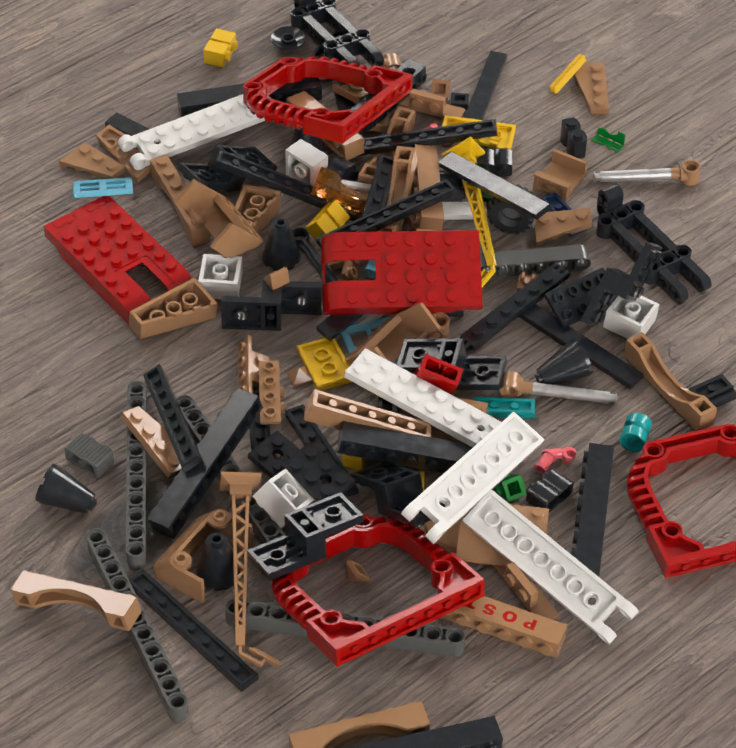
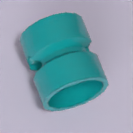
M631 413L626 417L624 428L619 438L623 448L632 452L643 450L652 427V422L648 416L641 413Z

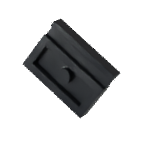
M723 374L689 388L691 392L704 395L716 408L736 399L734 386Z

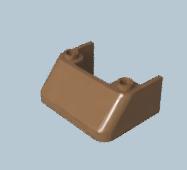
M195 179L188 184L174 201L176 205L189 212V218L193 222L204 224L216 239L210 247L218 251L224 258H233L254 249L263 241L227 198Z
M423 302L387 318L345 360L351 366L366 348L394 363L400 356L404 339H425L428 334L439 330L441 327Z
M217 509L197 517L155 562L154 575L156 578L203 604L205 601L204 579L188 571L192 565L191 557L205 543L206 538L216 530L232 539V514L226 510ZM236 522V532H238L242 526ZM248 523V548L251 549L253 547V526ZM242 534L238 539L244 544V534Z

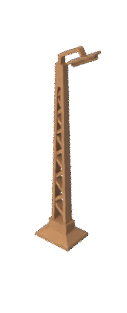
M221 472L219 490L229 491V500L232 503L235 648H238L239 657L258 667H262L266 662L279 669V660L255 647H249L248 653L261 659V662L242 652V648H245L249 501H251L252 492H257L260 489L262 473ZM235 500L245 501V503L236 508ZM244 510L245 520L239 516V514ZM236 522L242 526L238 532H236ZM242 534H244V544L238 539ZM237 546L242 550L239 554H237ZM242 557H244V565L239 561ZM237 567L242 571V572L239 573L238 575H237Z

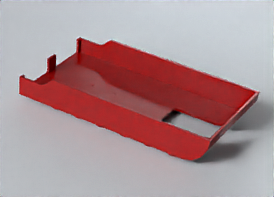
M102 196L44 225L45 237L57 248L61 258L128 325L130 311L151 301V299L126 273L127 271L143 264L164 284L168 291L192 279L189 272L110 196Z
M479 230L339 232L328 234L321 239L323 315L396 314L422 302L430 313H452L460 310L482 309ZM342 260H375L376 279L333 281L325 284V264Z

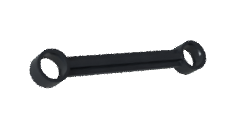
M304 227L293 228L295 237H304L302 239L295 238L298 248L302 249L322 277L321 256L310 243L309 232ZM325 264L326 284L338 281L327 264Z

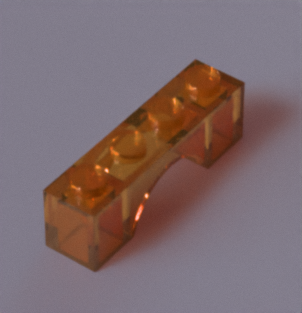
M322 166L311 191V194L330 202L336 200L342 207L359 214H363L369 191L361 193L350 190L341 182L339 173Z

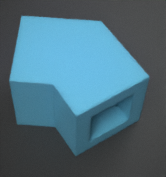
M369 260L365 268V277L374 280L376 279L375 260Z

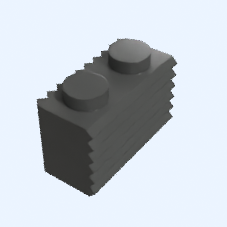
M81 433L65 447L66 459L96 478L102 476L114 464L112 450L106 445L99 444L92 436L87 437V435Z

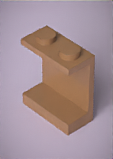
M554 149L552 162L544 172L537 170L534 174L533 189L549 195L556 192L562 200L567 201L586 176L587 161Z

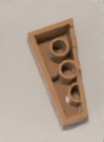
M244 184L235 208L258 235L280 210L281 191Z
M194 277L130 311L129 327L140 339L214 319L217 316L218 303Z

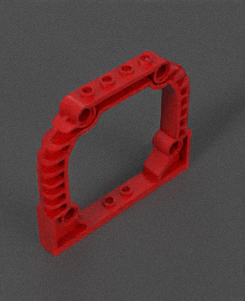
M310 56L305 60L302 57H285L243 85V103L259 119L264 118L267 122L274 120V123L279 125L284 122V126L291 127L294 125V128L298 130L303 127V134L343 144L412 91V74L376 65L367 70L366 65L358 67L357 63L353 62L348 65V61L342 60L339 62L337 58L329 60L328 57L324 56L320 59H317L316 56ZM304 78L331 79L364 88L365 92L377 94L356 111H330L326 108L309 109L267 97L286 83L299 82Z
M736 425L713 426L703 430H695L686 434L650 441L644 445L642 455L635 461L628 473L626 488L629 500L642 523L643 529L647 533V543L665 578L736 561V541L704 549L701 542L682 534L683 528L679 523L668 521L649 482V477L663 473L670 463L713 453L728 458L736 457Z
M363 514L364 522L326 537L327 558L272 579V592L280 607L284 608L285 612L291 615L304 630H307V638L338 667L484 597L485 579L454 552L448 554L444 548H440L437 542L433 544L425 537L426 534L422 529L412 527V525L400 523L395 519L386 521L384 517L373 518L368 514ZM379 543H386L398 546L408 552L431 573V585L438 589V594L369 627L365 622L342 619V614L338 611L323 610L297 585L296 581L307 576L310 566L352 547L368 548Z

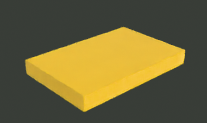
M323 338L296 346V351L304 366H306L316 390L323 391L352 382L344 377L345 372L350 366L346 362V358L335 338L331 342Z

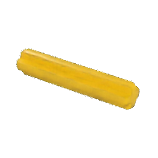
M578 54L549 86L551 92L557 94L586 62L584 55Z

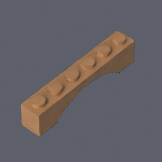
M398 106L386 135L413 131L415 128L416 111ZM396 151L376 154L370 162L364 164L358 175V182L371 184L380 154L394 158Z
M397 146L386 206L410 196L418 162L416 148ZM404 219L376 232L401 231Z
M168 155L150 159L151 177L157 187L163 189L172 201L185 235L192 247L210 242V232L204 224L193 222L189 218V212L174 203L176 198L186 188V185Z
M643 332L626 339L625 358L638 371L643 373V376L695 430H703L714 425L717 408L704 395L691 392L676 380L662 361L655 344Z
M23 570L10 589L18 605L35 609L56 603L81 604L100 613L110 627L130 631L142 612L137 597L131 594L118 593L110 589L97 588L93 585L88 586L75 581L62 580L54 576L49 577L37 572L32 573Z
M422 701L409 702L403 706L386 708L371 714L365 713L359 717L342 719L327 725L321 724L307 730H297L289 734V748H336L347 741L365 736L397 738L430 730V722Z

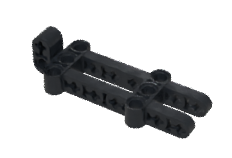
M294 0L295 8L290 11L291 26L304 30L324 50V57H328L329 60L337 58L339 62L345 60L348 61V65L352 62L357 63L359 67L360 64L354 56L361 55L371 66H381L384 64L382 53L370 41V32L366 29L357 30L336 10V0ZM326 22L340 36L334 38L321 24Z
M617 183L598 192L597 213L599 217L596 234L599 238H611L635 263L644 246L628 229L634 228L648 243H654L663 247L661 250L662 256L658 263L654 264L652 268L653 274L648 281H645L646 284H657L676 303L685 301L689 297L687 288L674 276L678 273L699 292L711 288L710 277L691 259L692 249L687 245L677 246L644 214L645 204L642 201L632 200L623 204L624 193Z

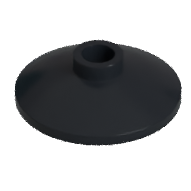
M292 26L280 27L271 35L272 44L282 50L300 48L306 41L305 33L301 29Z

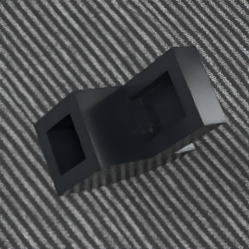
M337 157L328 165L320 183L334 191H340L341 180L349 181V178L358 179L360 171L356 170V166L343 157Z

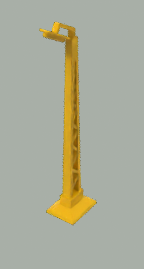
M470 136L442 153V156L445 157L453 152L475 164L477 163L476 159L484 155L485 151ZM462 180L476 229L479 230V239L485 260L490 268L489 272L485 269L481 271L483 288L496 272L495 266L497 264L481 190Z

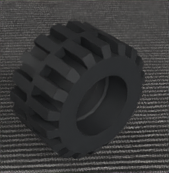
M519 184L515 185V186H517V187L523 189L524 191H526V192H528V193L534 195V193H533L532 191H530V192L528 191V188H526V187L523 188V187H521V185H519ZM492 196L487 208V217L490 218L489 221L492 224H495L494 227L500 228L503 232L507 231L510 234H513V232L520 234V232L524 233L527 229H530L534 221L533 217Z

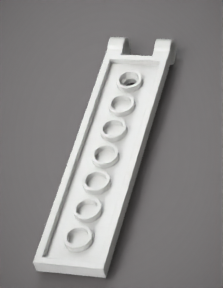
M242 94L136 135H123L119 138L118 145L124 152H128L135 147L139 149L141 153L134 154L130 158V163L135 170H141L150 165V159L164 155L172 157L261 123L265 119H259L256 114L253 115L247 105L243 103Z
M366 348L345 372L344 377L471 447L477 445L501 423V421L431 383L416 377V375Z
M513 412L413 500L401 514L408 521H411L422 511L431 519L435 525L425 537L434 544L491 489L543 443L544 439Z
M492 489L462 520L468 528L509 562H515L526 576L593 630L605 643L610 645L617 637L616 633L603 623L616 608L629 620H632L639 612L631 602L616 592ZM590 598L596 599V603L594 605H590L588 603V600Z

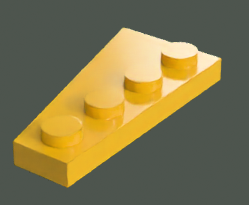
M445 115L442 127L483 120ZM497 122L498 136L474 140L479 145L495 150L500 148L511 150L516 125Z

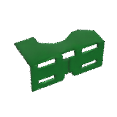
M598 128L597 134L591 141L602 146L607 145V148L619 152L624 146L626 134L618 131V134L613 135L605 128Z

